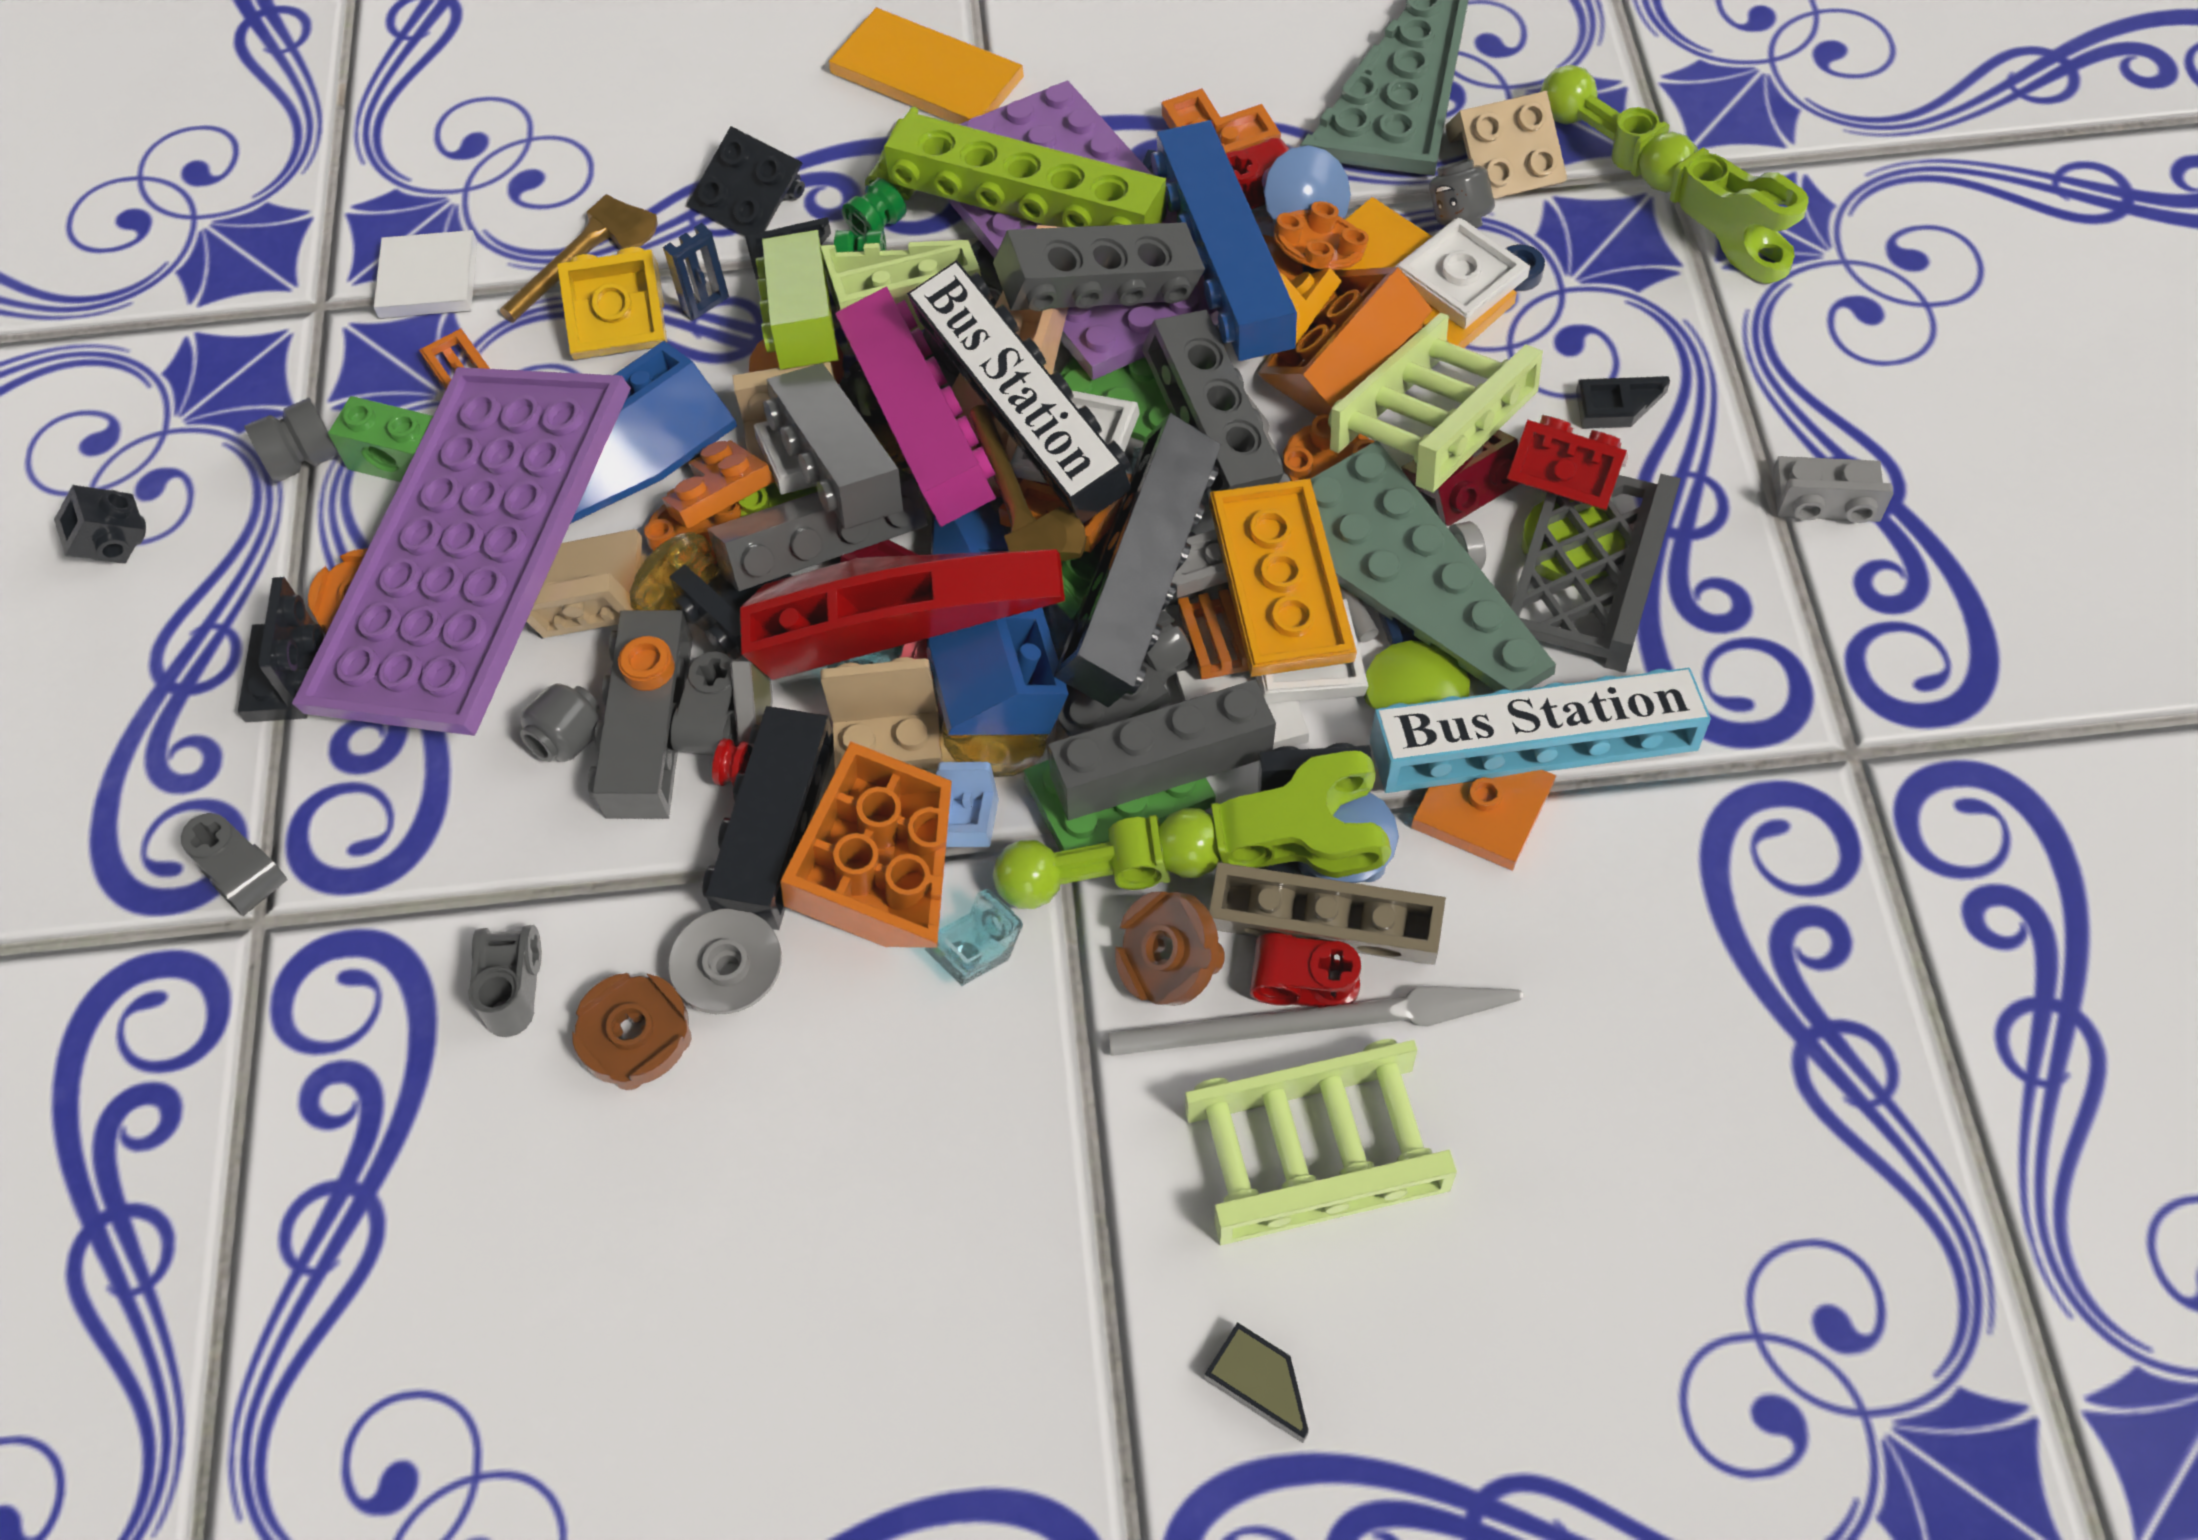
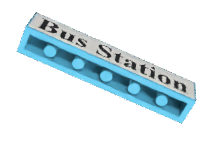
M1690 667L1674 670L1656 669L1637 675L1621 677L1604 676L1591 681L1568 684L1551 683L1544 687L1515 691L1504 689L1492 694L1463 698L1451 696L1439 701L1410 705L1404 703L1393 704L1387 708L1375 709L1369 742L1384 792L1392 793L1472 782L1484 777L1496 778L1537 770L1553 771L1698 751L1711 717Z

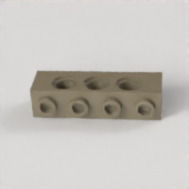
M1218 862L1209 912L1215 922L1217 931L1254 937L1269 933H1282L1297 938L1340 941L1352 946L1357 953L1435 965L1439 950L1446 897Z

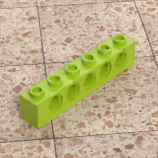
M908 111L884 145L888 178L891 184L1047 226L1085 227L1162 223L1166 217V178Z

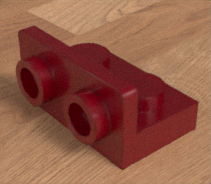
M1498 430L1433 493L1416 486L1417 463H1415L1414 459L1401 466V468L1417 490L1435 499L1439 518L1445 525L1450 526L1520 484L1507 479L1518 448L1517 438Z

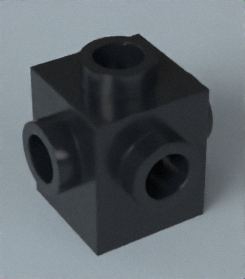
M72 485L54 518L65 556L126 563L135 546L142 543L146 533V522L139 513L133 494L116 490Z

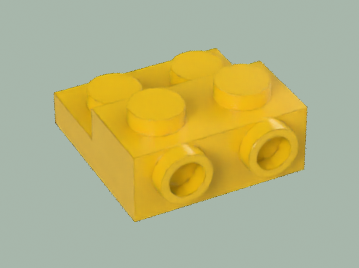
M628 247L619 250L617 255L604 257L582 254L574 256L570 259V262L557 264L569 349L574 360L654 348L663 341L668 343L663 315L664 300L659 267L651 249L644 250L639 247Z

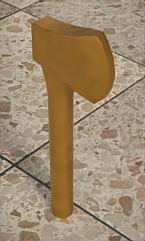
M605 194L587 211L589 222L582 233L500 308V312L508 321L514 323L559 281L558 263L570 262V259L574 256L588 254L594 247L609 238L620 249L642 246L651 239L658 225L656 214Z
M986 405L973 407L969 412L981 446L996 474L994 479L1009 514L1011 533L1004 535L1008 550L1057 549L1060 553L1061 561L1081 558L1086 545L1083 523L1073 512L1061 506L1041 518L1035 519L1027 506L989 408Z

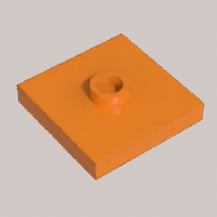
M1537 770L1496 778L1484 777L1472 782L1429 787L1413 818L1411 828L1513 871L1554 785L1556 775L1545 770Z

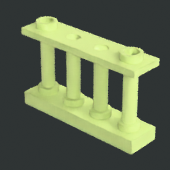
M1440 312L1346 397L1339 399L1333 405L1328 417V425L1331 427L1330 450L1339 453L1361 434L1414 456V461L1417 463L1416 486L1433 493L1538 392L1543 350L1525 344L1509 360L1506 359L1503 362L1496 361L1447 342L1449 315ZM1443 361L1488 380L1484 384H1478L1475 387L1431 369L1437 363ZM1413 385H1417L1462 404L1457 409L1454 408L1446 411L1404 393ZM1389 409L1435 429L1430 434L1420 437L1377 418Z
M1383 1039L1367 1045L1362 1052L1228 1082L1225 1078L1209 1079L1196 1085L1193 1091L1185 1092V1113L1188 1124L1208 1119L1228 1195L1223 1199L1224 1203L1215 1204L1214 1224L1220 1246L1451 1191L1457 1171L1450 1149L1432 1153L1430 1148H1424L1401 1074L1409 1073L1413 1070L1417 1054L1414 1040L1397 1043L1395 1039ZM1374 1080L1379 1081L1401 1151L1397 1162L1375 1167L1373 1162L1366 1160L1345 1087ZM1322 1093L1344 1166L1339 1172L1340 1175L1317 1180L1314 1175H1309L1288 1100ZM1265 1106L1286 1182L1282 1184V1189L1259 1194L1257 1189H1251L1231 1114Z

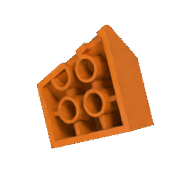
M1399 267L1335 270V274L1342 281L1297 342L1295 349L1275 353L1268 357L1258 372L1261 378L1314 415L1330 414L1333 405L1339 399L1346 397L1398 351L1402 345L1423 328L1422 322L1433 311Z
M850 741L780 881L784 907L884 947L937 948L952 781Z

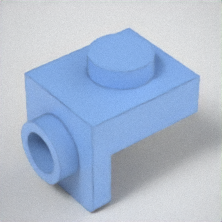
M940 762L936 774L952 781L946 847H990L999 801L991 764L989 762Z

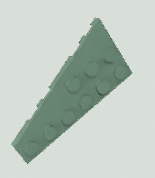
M1407 0L1406 8L1397 20L1393 19L1385 29V37L1378 46L1374 44L1342 87V94L1332 108L1328 107L1320 117V124L1312 135L1308 134L1300 147L1310 145L1325 149L1339 160L1340 163L1435 176L1469 0Z
M1373 442L1311 478L1338 584L1390 620L1395 617L1414 630V636L1427 645L1435 644L1457 659L1458 666L1495 691L1531 689L1555 674L1556 664L1380 442Z

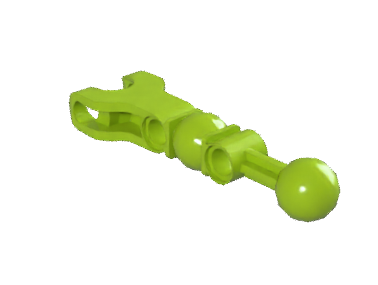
M1571 64L1555 68L1544 79L1540 92L1547 91L1555 122L1567 125L1583 120L1613 140L1611 155L1613 163L1623 170L1631 171V174L1635 177L1641 175L1652 189L1670 193V201L1680 203L1681 209L1687 215L1715 234L1720 242L1723 253L1731 265L1755 281L1765 284L1780 281L1788 276L1795 256L1794 247L1778 231L1792 227L1805 217L1809 199L1807 193L1801 187L1778 172H1767L1761 176H1752L1725 158L1709 153V150L1704 147L1698 150V147L1688 136L1673 131L1669 132V124L1666 122L1661 123L1658 116L1647 108L1633 107L1619 113L1597 98L1598 93L1595 79L1585 68ZM1758 252L1770 258L1771 260L1776 261V263H1771L1762 260L1759 257Z
M1345 751L1310 758L1296 770L1291 781L1283 787L1228 799L1221 804L1213 803L1211 804L1213 815L1200 808H1183L1169 814L1161 825L1157 815H1151L1149 818H1126L1112 824L1109 828V842L1055 853L1037 840L1017 841L1006 846L996 858L993 882L997 893L1009 904L1018 909H1036L1048 904L1060 890V885L1109 875H1114V881L1118 887L1127 890H1141L1153 887L1161 882H1171L1169 871L1181 878H1199L1213 872L1217 867V863L1221 861L1222 863L1253 868L1300 861L1308 864L1318 873L1332 878H1341L1372 871L1384 866L1389 860L1392 850L1387 834L1375 823H1344L1333 816L1341 805L1368 795L1371 789H1373L1376 772L1372 759L1361 751Z

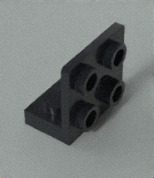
M285 577L272 578L265 624H253L251 628L238 713L245 723L307 719L308 714L302 713L292 702L324 637L320 625L314 623L306 611L302 597L295 594Z

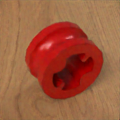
M723 738L720 740L714 754L712 778L715 785L725 786L727 782H732L734 787L738 772L746 770L750 758L748 742L743 741L739 746H734L731 739Z

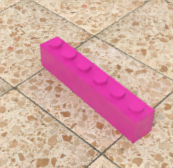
M886 286L836 312L835 314L920 490L939 525L942 527L996 499L987 481L988 478L996 474L982 447L971 450V447L979 444V441L966 416L955 419L963 411L950 385L940 390L939 387L948 382L934 356L927 360L924 359L933 353L920 328L910 332V330L918 325L906 301L903 300L896 304Z

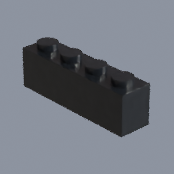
M766 706L761 724H755L752 727L748 741L750 758L746 770H740L734 782L733 798L735 805L731 817H725L720 825L718 834L720 851L715 866H708L703 879L702 893L707 898L712 911L733 909L751 912L765 920L772 929L780 930L786 910L783 904L780 881L815 813L834 750L833 731L828 715Z

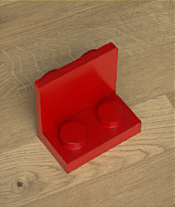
M1542 415L1539 423L1527 419L1507 479L1607 511L1622 467L1626 466L1628 460L1627 450L1620 448L1622 445L1620 443L1621 439L1595 430H1591L1589 438L1572 433L1571 423L1547 415Z

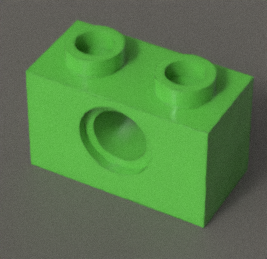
M350 396L329 430L328 435L348 470L401 482L433 416Z

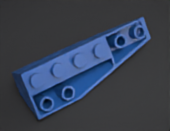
M666 341L661 342L614 374L621 375L631 389L571 523L663 480L701 453L706 446L715 443L737 427L735 418L694 362Z
M989 502L942 527L933 514L931 555L1009 551L1004 535L1009 533L1006 527L1000 524V518ZM1042 607L927 638L926 653L948 735H1031L1051 733L1069 693L1066 683L1054 677L1059 660Z

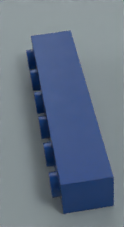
M1208 120L1158 131L1157 152L1151 153L1153 174L1166 178L1167 208L1169 212L1176 211L1177 223L1186 222L1205 268L1202 275L1204 277V292L1208 307L1210 309L1217 308L1219 313L1218 326L1223 342H1231L1238 361L1295 349L1297 311L1212 121Z

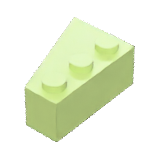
M969 240L909 242V250L881 251L879 243L864 244V251L836 252L835 245H820L830 292L837 312L887 286L896 304L903 300L906 301L918 325L910 330V332L917 328H920L922 331L925 328L917 317L907 295L908 292L956 260L969 276L975 272L981 276L980 268ZM846 337L848 346H849V348H850L851 345H850V343H849V341H848V339H847V337Z

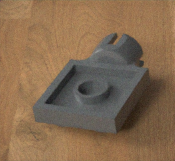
M1166 611L1160 613L1157 622L1162 625L1160 636L1152 649L1146 653L1142 663L1147 668L1145 678L1133 695L1126 693L1108 708L1066 684L1069 694L1057 721L1068 737L1157 710L1171 701L1169 692L1164 686L1166 681L1177 672L1192 664L1194 656L1186 635L1179 626L1173 627L1170 624L1175 619ZM1064 647L1056 651L1058 660L1061 658Z

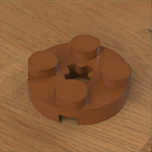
M1151 892L1136 900L1123 916L1119 928L1126 929L1123 937V947L1116 946V967L1124 986L1133 996L1140 1000L1150 1001L1156 1005L1176 1006L1186 1004L1202 993L1210 982L1212 975L1222 969L1225 961V952L1222 945L1218 943V932L1215 922L1208 909L1197 897L1178 892ZM1165 936L1168 939H1172L1173 950L1169 959H1162L1160 955L1165 949L1163 941Z
M628 973L613 975L595 985L580 1001L576 1011L578 1020L575 1025V1033L572 1031L573 1045L583 1064L598 1079L613 1083L623 1090L636 1089L642 1084L651 1082L668 1072L689 1047L692 1035L689 1029L687 1009L675 988L659 976L647 974L649 978L642 976L630 977ZM630 1019L633 1023H638L642 1019L645 1020L646 1023L641 1028L642 1033L638 1037L625 1040L619 1039L624 1033L620 1026L623 1021Z

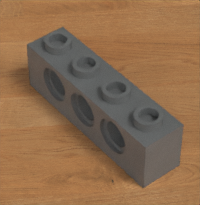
M1186 222L1007 230L993 262L1011 311L1031 309L1034 311H1044L1049 308L1065 307L1090 308L1099 305L1116 304L1132 306L1138 303L1150 302L1177 303L1189 299L1205 270Z
M1202 310L1154 320L1142 351L1170 413L1221 444L1214 464L1219 468V472L1212 486L1207 491L1208 496L1213 491L1279 483L1284 474L1281 458L1278 452L1272 449L1265 435L1261 415L1258 410L1252 407L1244 390L1242 375L1237 368H1234L1225 349V343L1221 338L1218 328H1215L1208 311Z

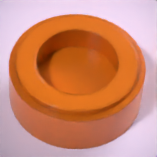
M642 636L631 640L622 648L618 657V666L625 682L632 688L641 691L660 688L670 680L675 670V662L669 646L662 639L653 636Z

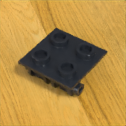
M730 126L687 206L743 236L764 232L783 198L792 199L794 197L798 199L803 195L805 183L801 181V177L798 174L803 163Z

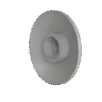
M733 909L711 911L690 922L677 936L669 955V976L679 996L691 1007L710 1014L739 1012L759 1002L774 986L781 969V946L771 926L756 914ZM728 963L738 964V968L734 972L727 975L720 974V970L724 965Z

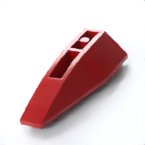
M1057 549L855 558L764 584L740 607L741 652L745 658L770 679L775 680L1064 602L1065 595L1060 553Z

